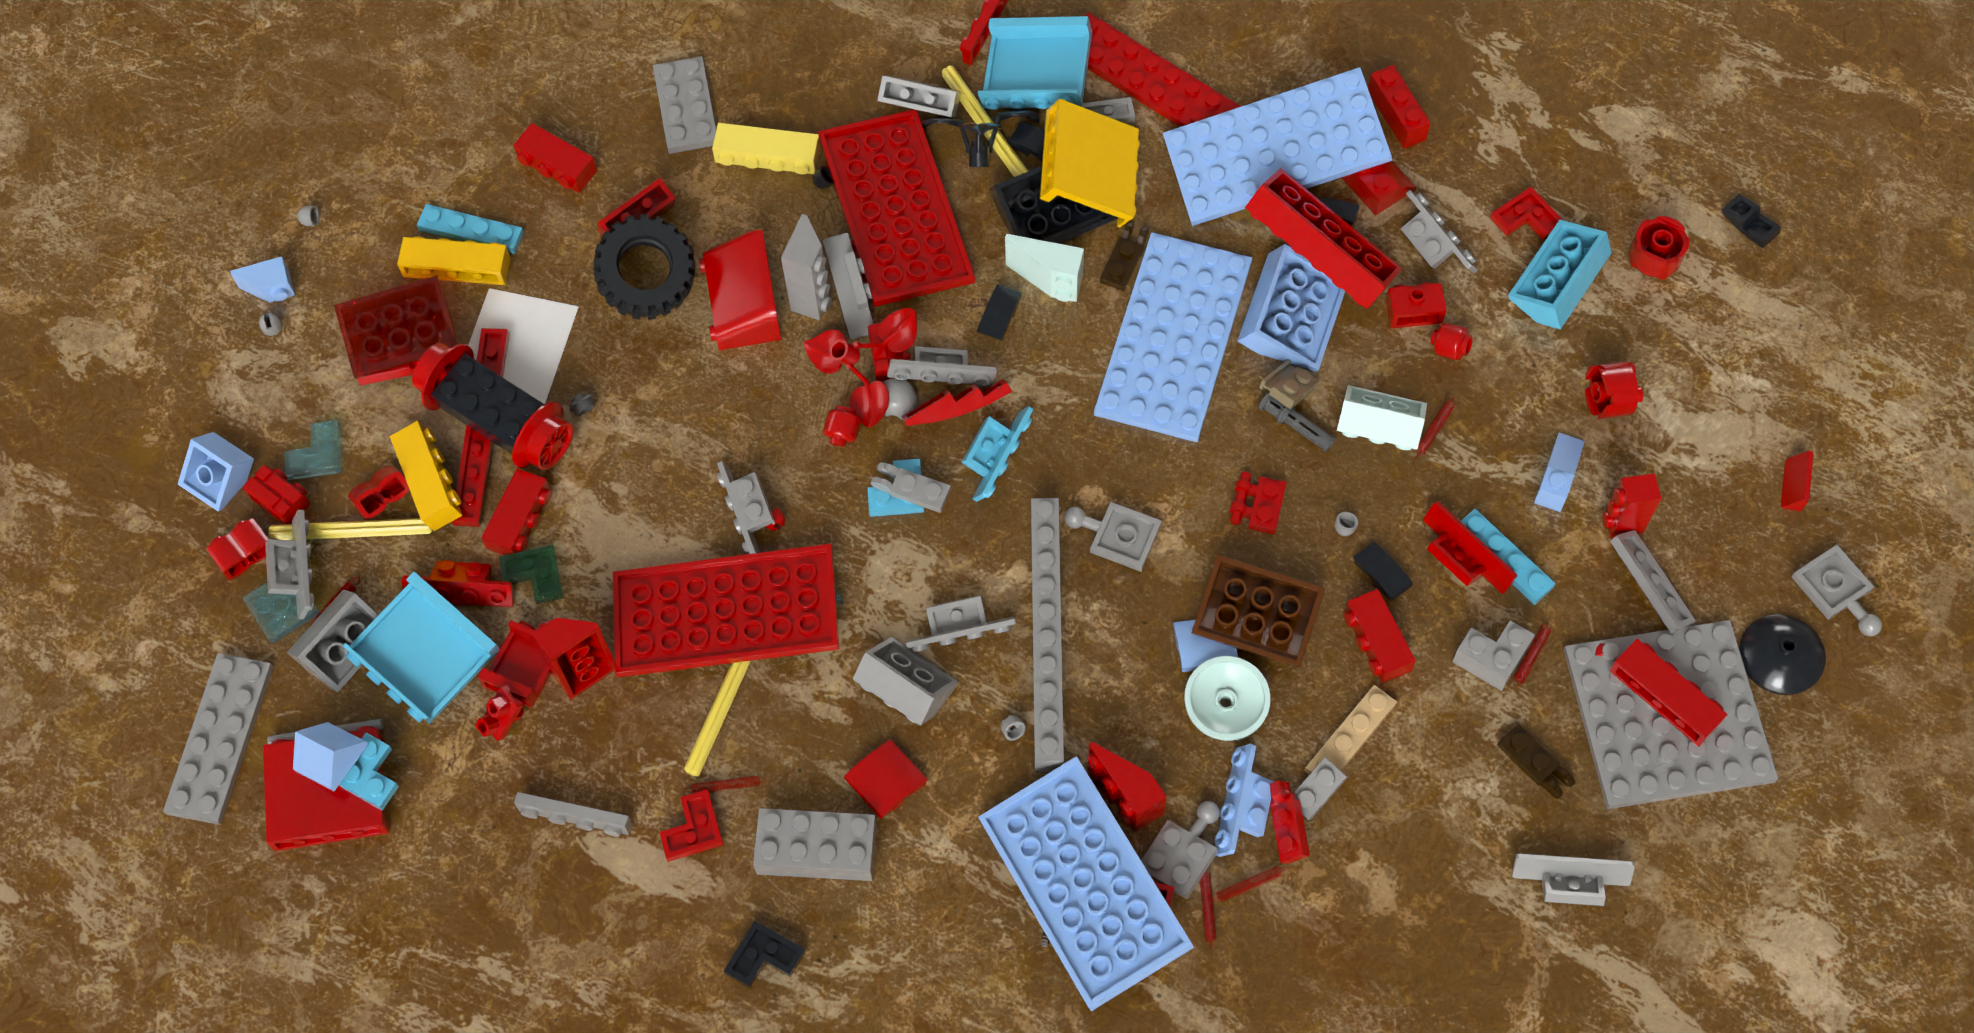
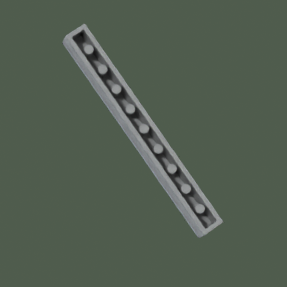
M1031 498L1035 772H1052L1064 764L1059 498Z

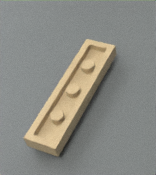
M1374 685L1309 762L1304 771L1310 775L1325 757L1342 771L1393 710L1397 701Z

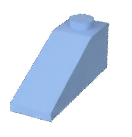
M1558 433L1534 501L1535 504L1561 512L1567 499L1585 441Z

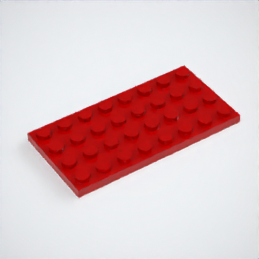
M916 109L818 131L820 144L857 257L862 260L865 271L863 276L869 285L874 307L975 283V276Z
M831 544L613 572L615 674L617 677L840 650L833 548Z

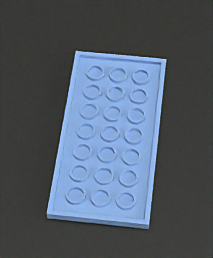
M1360 67L1163 133L1192 226L1245 209L1244 207L1260 186L1280 168L1307 189L1392 161L1388 144Z
M1151 232L1094 409V416L1198 443L1251 267L1252 257Z
M1077 756L978 817L1091 1011L1194 948Z

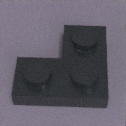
M754 921L726 966L724 974L748 988H751L765 963L791 977L806 951L799 945Z

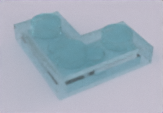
M337 420L310 424L311 448L284 451L285 475L288 477V480L342 472L340 424Z

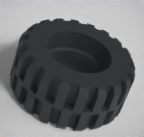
M641 214V218L634 219L633 215L625 217L624 222L620 223L617 221L612 225V229L609 232H604L601 236V242L597 244L595 250L594 278L600 295L605 297L606 303L611 308L614 306L618 309V313L624 316L626 313L632 315V319L640 320V317H648V320L656 319V316L660 314L663 317L670 314L674 307L677 309L682 304L683 299L691 291L695 274V260L692 245L688 244V238L684 232L680 233L677 230L678 226L672 222L670 224L665 223L664 218L656 216V219H651L649 214ZM639 245H648L662 251L666 255L670 267L666 281L659 287L650 290L636 289L628 285L621 277L619 271L621 257L627 250Z

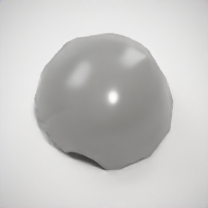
M890 378L883 381L889 391V405L885 416L893 415L902 419V416L917 407V393L907 380Z

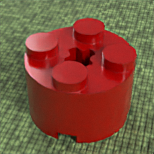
M1657 216L1656 219L1643 221L1638 227L1630 246L1631 266L1647 276L1656 277L1661 280L1675 273L1680 267L1690 244L1689 236L1687 237L1684 226L1679 221L1667 216Z
M1633 362L1592 365L1588 368L1585 380L1590 379L1589 388H1585V398L1590 413L1593 416L1598 415L1597 419L1632 415L1637 408L1638 402L1643 401V390L1637 384L1636 368Z

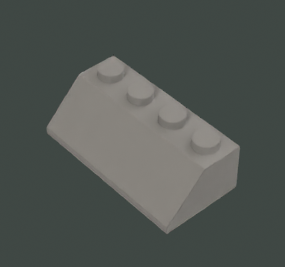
M802 214L782 254L781 261L791 311L820 320L823 313L828 312L832 302V298L829 296L830 284L827 283L828 271L825 270L826 258L823 257L822 245L808 216Z

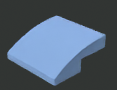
M1195 620L1173 622L1182 672L1194 671L1199 665L1215 657L1232 656L1238 658L1236 648L1191 634Z

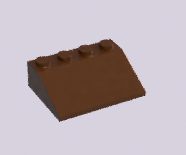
M1217 554L1191 634L1300 668L1325 588Z

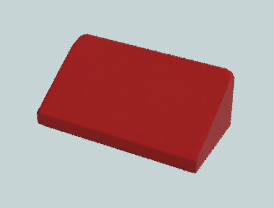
M1806 451L1785 461L1781 496L1782 508L1801 512L1810 499L1813 451Z

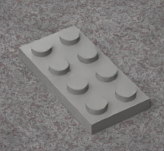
M703 57L653 65L669 154L713 146L716 126Z

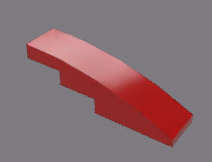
M1001 379L982 392L976 384H973L954 397L945 389L901 418L907 426L934 423L961 416L987 406L1013 391L1004 379Z

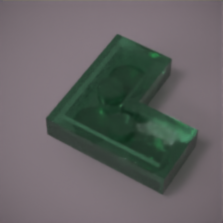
M554 545L499 557L503 582L515 584L531 580L536 604L564 598Z

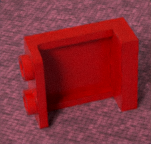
M510 620L508 623L510 632L488 670L485 668L481 669L477 678L484 688L495 693L498 692L501 686L507 685L514 698L520 699L523 705L533 708L551 672L532 636V633L536 631L535 628L524 621L517 623Z

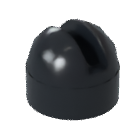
M821 166L814 172L812 178L817 188L825 189L833 184L828 167Z

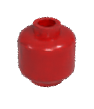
M1451 323L1442 324L1438 330L1435 329L1431 336V345H1434L1436 355L1452 360H1460L1463 356H1467L1473 343V337L1469 334L1466 327Z
M836 406L835 409L829 410L827 413L823 434L830 439V444L845 447L846 443L856 441L861 419L856 415V410L845 406Z

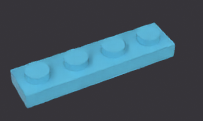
M429 204L425 205L417 223L419 231L463 242L466 240L486 244L497 242L506 245L508 252L511 254H516L524 235L522 227Z
M1476 509L1460 521L1517 573L1518 576L1512 585L1534 605L1555 587V582Z

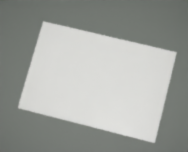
M489 288L468 346L472 348L474 359L476 360L481 328L508 329L510 335L503 378L545 404L579 306Z

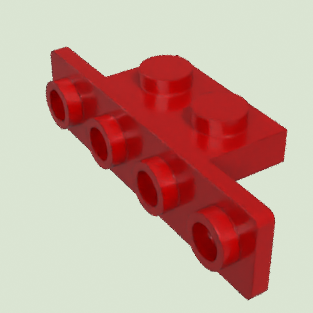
M1437 501L1431 506L1423 521L1440 537L1432 541L1427 550L1466 586H1469L1483 576L1500 593L1504 594L1517 578V573L1441 503Z
M450 560L436 561L430 577L420 576L450 604L512 607L514 604L511 582L489 581L492 574L491 564L453 562ZM410 575L402 577V590L409 584L406 579Z

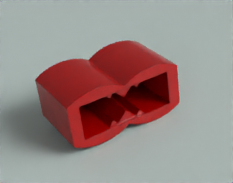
M391 465L378 470L370 481L355 486L347 497L356 510L365 519L381 513L388 503L395 502L405 496L409 491V487L401 472Z
M251 518L237 523L229 534L214 538L206 550L225 577L231 580L244 573L251 565L266 558L265 544L268 537L256 521Z

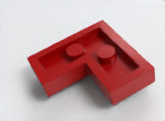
M1529 187L1492 212L1490 216L1492 222L1506 236L1527 223L1543 241L1547 239L1558 221L1563 220L1532 187Z
M708 789L680 797L687 824L659 832L667 862L723 846Z

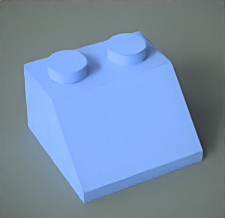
M214 432L192 438L178 485L215 510L221 511L247 482L254 458Z

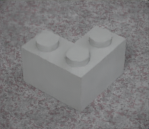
M1511 620L1497 642L1471 628L1457 649L1452 662L1502 691L1528 650L1535 634Z

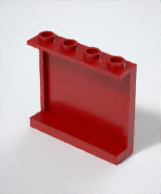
M362 726L357 731L348 732L362 739L365 733H368L380 741H384V736L378 728L372 726ZM277 739L272 744L263 745L266 843L274 851L390 834L389 822L385 818L384 809H378L340 786L335 791H332L296 772L293 769L295 740ZM381 765L380 768L377 770V772L380 773L381 775H382V765Z

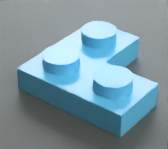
M920 459L893 461V465L896 468H902L921 475ZM868 487L870 517L924 512V507L890 496V493L878 490L875 487Z
M365 733L362 740L366 741L368 746L338 786L383 810L399 787L397 783L377 772L392 749L386 743Z

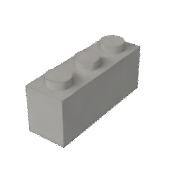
M883 75L877 101L947 117H956L961 91Z

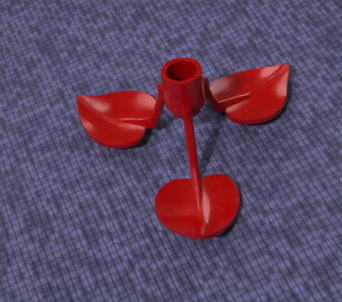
M913 308L895 311L881 322L878 328V336L884 340L881 343H859L855 341L853 344H850L845 335L838 330L825 331L815 338L803 342L809 359L818 370L826 374H833L844 364L864 383V386H860L853 391L849 407L856 410V415L860 417L861 423L867 428L876 425L885 415L889 405V391L881 381H874L870 384L868 379L854 367V364L860 359L859 348H884L888 346L889 350L894 353L908 350L913 345L917 336V314Z

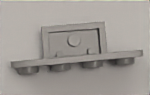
M1411 190L1406 192L1421 212L1404 225L1401 230L1429 265L1435 269L1451 254L1455 253L1468 270L1473 273L1477 272L1478 269L1473 264L1477 260L1467 249L1463 251L1458 246L1461 241L1452 230L1449 232L1445 230L1442 226L1445 223L1443 218L1436 211L1431 213L1427 208L1430 203L1421 192L1415 194Z
M847 233L826 238L823 240L849 337L851 340L868 336L867 326L873 324L868 305V299H871L872 296L868 283L863 284L860 274L865 273L861 258H855Z
M917 346L914 347L913 361L891 359L887 370V377L897 380L915 379L924 382L941 381L950 384H976L977 386L992 385L997 374L996 367L968 365L967 350Z
M723 461L717 463L720 470L717 473V478L723 488L726 487L728 492L725 500L731 511L734 510L737 517L733 522L738 533L743 534L745 542L742 543L745 554L760 553L753 532L774 523L775 520L759 477L753 472L734 481L730 469Z
M298 510L292 520L293 540L268 539L265 544L268 593L296 595L298 619H304L308 611L313 609L314 596L312 593H309V585L312 582V570L308 569L307 562L311 553L310 544H306L309 521L305 520L304 510Z
M979 595L925 607L931 635L905 640L904 642L906 648L912 647L913 652L928 649L929 643L939 641L940 646L955 643L956 637L967 635V639H975L984 636L983 631L994 629L995 633L1011 630L1010 625L1016 624V620L1014 617L986 622L981 596Z
M1516 854L1512 877L1542 880L1544 902L1604 906L1606 899L1604 884L1630 886L1635 865L1632 861Z

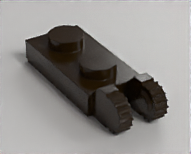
M1127 222L1122 237L1119 236L1100 277V283L1125 291L1143 252L1144 243L1149 234V227L1143 226L1139 232L1137 242L1129 240L1134 230V222Z
M1519 724L1497 744L1538 786L1541 785L1555 799H1559L1563 792L1552 779L1548 778L1552 773L1567 787H1572L1576 782L1573 776L1564 767H1561L1560 763Z

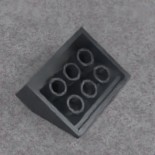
M1042 166L989 188L997 211L1011 235L1059 244L1118 219L1116 216L1058 195L1050 202L1041 200Z

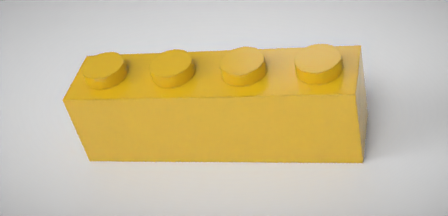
M415 236L413 238L403 237L397 265L402 276L406 278L506 285L511 257L506 245L497 242L486 244L476 243L471 240L460 242L451 241L446 238L435 240Z
M416 421L391 435V442L421 521L433 531H436L461 517L462 513L459 508L461 500L455 490H452L450 484L453 483V479L450 473L443 467L442 463L445 462L441 451L435 446L434 442L437 441V438L430 427L425 428L419 421Z

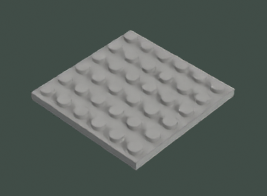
M1730 620L1689 626L1674 633L1664 630L1564 647L1565 659L1606 809L1775 783L1778 780ZM1637 638L1642 643L1649 644L1665 662L1672 663L1677 668L1678 673L1686 680L1696 683L1705 696L1710 700L1717 701L1728 714L1720 726L1700 747L1610 672L1614 662ZM1600 643H1605L1602 649L1603 656H1596V647Z

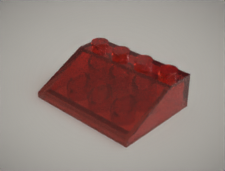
M437 275L334 305L354 379L419 361L422 355L437 343L442 342L450 347L458 345L448 302Z

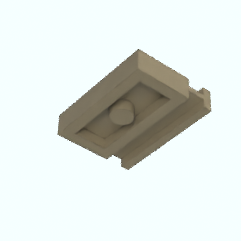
M1288 359L1265 377L1259 388L1262 390L1266 388L1270 391V396L1289 409H1292L1316 389L1319 380L1312 376L1309 371L1299 366L1296 368L1291 366V361Z

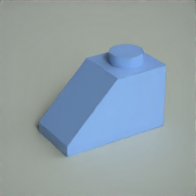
M282 256L230 271L239 289L269 303L282 301L287 297L295 295L290 272Z

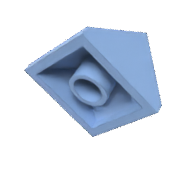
M329 722L296 731L293 769L301 775L335 791L366 749L368 743Z

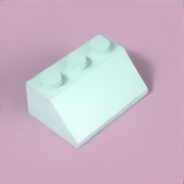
M1348 385L1337 431L1351 438H1357L1358 436L1369 438V441L1376 444L1392 443L1402 450L1417 449L1425 421L1427 403Z

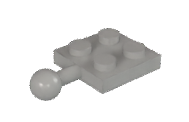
M1110 502L1102 522L1086 516L1085 512L1079 507H1071L1064 514V521L1068 527L1077 529L1083 526L1097 532L1090 548V553L1140 572L1143 570L1162 525V521L1113 502Z
M1835 545L1792 575V579L1828 620L1845 608H1848L1858 619V627L1862 634L1871 637L1880 633L1882 629L1880 618L1876 615L1868 614L1857 602V600L1871 592L1874 586L1838 545Z
M1205 801L1198 806V818L1189 832L1167 820L1141 860L1152 880L1174 886V892L1185 899L1189 898L1218 853L1217 847L1199 838L1207 824H1212L1219 818L1220 810L1214 802Z

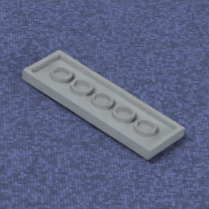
M217 653L163 810L166 815L221 825L274 668L271 663Z

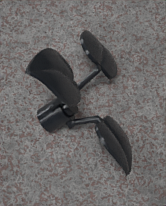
M1006 111L995 114V117H997L995 124L980 123L977 125L975 123H965V120L940 117L923 120L921 124L923 128L934 123H947L958 127L965 143L966 153H969V167H989V153H993V144L998 129H1002V125H999L1002 120L1020 116L1030 118L1039 123L1040 117L1038 113L1032 111ZM965 129L976 133V141H971V146ZM993 129L987 146V141H981V135Z

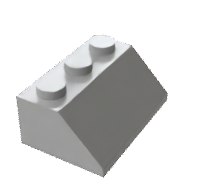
M342 590L287 653L309 673L338 693L363 665L361 664L359 667H356L345 656L349 652L343 645L346 643L349 646L373 622L378 614L355 593Z
M893 637L866 651L853 677V680L859 683L865 691L872 692L881 698L887 706L897 709L906 715L909 721L918 723L920 726L935 716L959 683V681L911 649L906 648L905 645Z

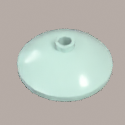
M1232 656L1215 657L1199 665L1188 679L1184 694L1185 708L1192 723L1207 736L1224 741L1239 740L1254 733L1264 722L1270 708V690L1262 673L1248 661ZM1228 699L1231 705L1223 707L1220 701Z

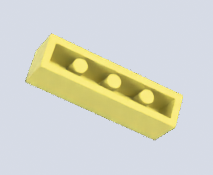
M718 123L712 150L715 162L729 166L733 164L752 169L758 167L777 172L783 170L798 174H814L817 169L821 147L819 134Z

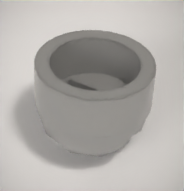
M315 205L304 206L299 210L297 218L304 226H317L320 220L319 210Z
M266 313L260 317L259 327L265 335L273 336L281 331L282 322L277 315ZM270 320L272 327H267V321Z
M1341 512L1335 520V531L1342 536L1353 534L1358 526L1357 517L1350 512Z
M1009 715L1008 718L1002 720L1000 725L1004 736L1011 741L1019 739L1026 729L1021 719L1015 715ZM1014 725L1015 728L1010 730V727Z

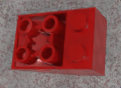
M1094 742L1089 744L1087 769L1094 780L1099 779L1104 786L1102 791L1110 803L1115 802L1120 810L1118 815L1126 827L1130 825L1134 832H1137L1164 815L1166 795L1151 773Z

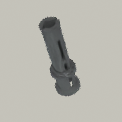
M1270 391L1264 396L1258 409L1261 411L1266 410L1277 418L1276 422L1279 424L1286 423L1323 449L1324 452L1331 448L1336 438L1297 412L1295 406L1289 409L1270 396ZM1300 424H1303L1305 427H1307L1308 429H1310L1312 432H1314V433L1317 434L1318 436L1314 435L1313 433H1311L1309 430H1307L1306 428H1304V427H1303L1302 425H1300Z

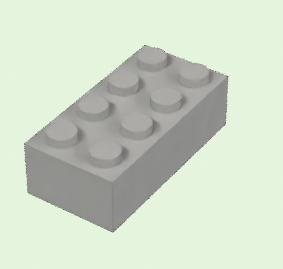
M759 808L753 861L756 874L872 881L877 832L876 817L871 814Z

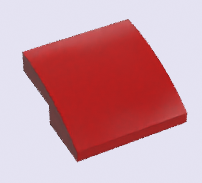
M891 739L867 755L844 776L848 784L880 819L900 807L904 799L924 787L928 780Z

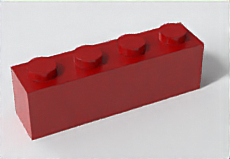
M1638 638L1619 656L1610 669L1614 676L1698 747L1705 742L1728 715L1717 701L1710 700L1705 696L1696 683L1686 680L1678 673L1677 668L1672 663L1665 662L1649 644L1642 643Z

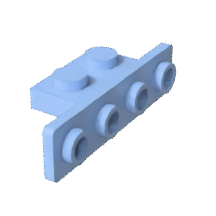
M1251 743L1237 747L1232 755L1230 778L1226 783L1225 802L1220 812L1219 831L1215 837V847L1218 849L1216 856L1218 857L1234 854L1239 830L1255 837L1264 836L1271 801L1270 783L1274 781L1251 772L1256 751V745Z

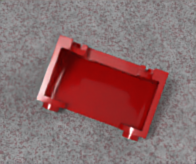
M763 229L751 230L703 252V258H699L701 274L706 273L714 325L709 326L711 341H717L718 349L725 350L781 340Z

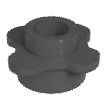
M581 393L571 400L572 404L569 405L570 412L574 411L577 416H581L592 410L596 406L593 402L594 395L592 393L588 395Z

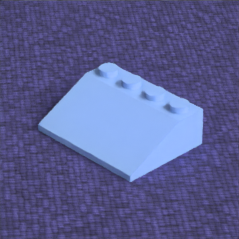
M1284 244L1270 252L1267 256L1237 342L1260 355L1283 362L1289 359L1292 365L1317 372L1319 371L1345 290L1336 287L1328 276L1316 270L1305 257L1295 253L1290 246Z

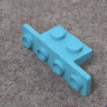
M1030 406L1019 411L1010 429L990 416L984 420L961 462L983 477L972 497L974 501L977 502L985 497L989 498L996 488L994 482L997 476L1002 475L1007 468L1008 462L1006 460L1009 454H1012L1019 446V435L1029 427L1032 421L1030 415L1033 409Z

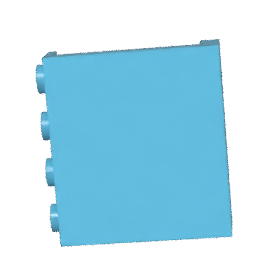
M1088 16L990 18L988 27L992 38L983 91H978L983 108L992 110L998 108L1046 109L1050 108L1058 99L1082 107L1092 38V28Z
M413 572L406 579L409 584L349 646L345 643L343 647L349 652L345 657L356 667L363 664L369 670L366 676L378 686L383 682L389 688L386 693L398 704L403 700L410 707L407 712L420 723L424 719L428 724H431L500 649L426 581Z

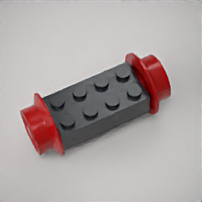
M442 342L437 343L422 355L414 369L412 385L422 392L421 401L425 408L432 411L441 408L512 454L513 464L520 469L530 467L531 465H535L541 470L550 469L563 457L572 441L574 428L571 423L563 419L564 411L561 404L556 401L544 404L474 359L473 350L467 344H458L450 347Z

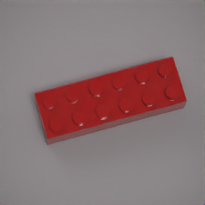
M1281 168L1260 186L1244 207L1254 219L1264 223L1276 237L1282 238L1291 246L1295 253L1305 257L1316 270L1323 272L1332 280L1336 287L1345 290L1357 304L1364 306L1366 309L1376 301L1403 269Z

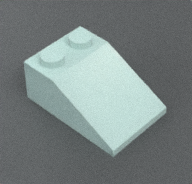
M1006 234L1005 255L1006 265L1050 297L1063 302H1077L1083 278L1084 248Z

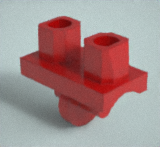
M507 685L501 686L495 697L489 699L486 705L487 711L483 717L478 718L475 727L484 737L492 735L497 741L503 740L513 722L521 719L524 713L522 702L511 695L510 688Z

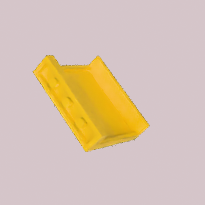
M1058 99L1046 110L1040 199L1050 202L1057 195L1116 216L1118 218L1117 227L1121 228L1128 221L1132 220L1136 214L1135 194L1137 192L1136 172L1139 167L1137 162L1140 141L1138 140L1139 129L1068 101Z

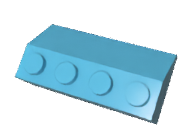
M1559 220L1509 293V299L1537 323L1561 330L1612 253L1607 232Z

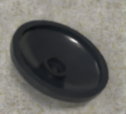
M1781 614L1761 617L1746 629L1740 640L1739 651L1747 676L1756 685L1768 692L1779 695L1802 693L1810 689L1820 679L1825 669L1826 653L1820 637L1808 624L1795 617ZM1783 644H1788L1792 650H1786Z

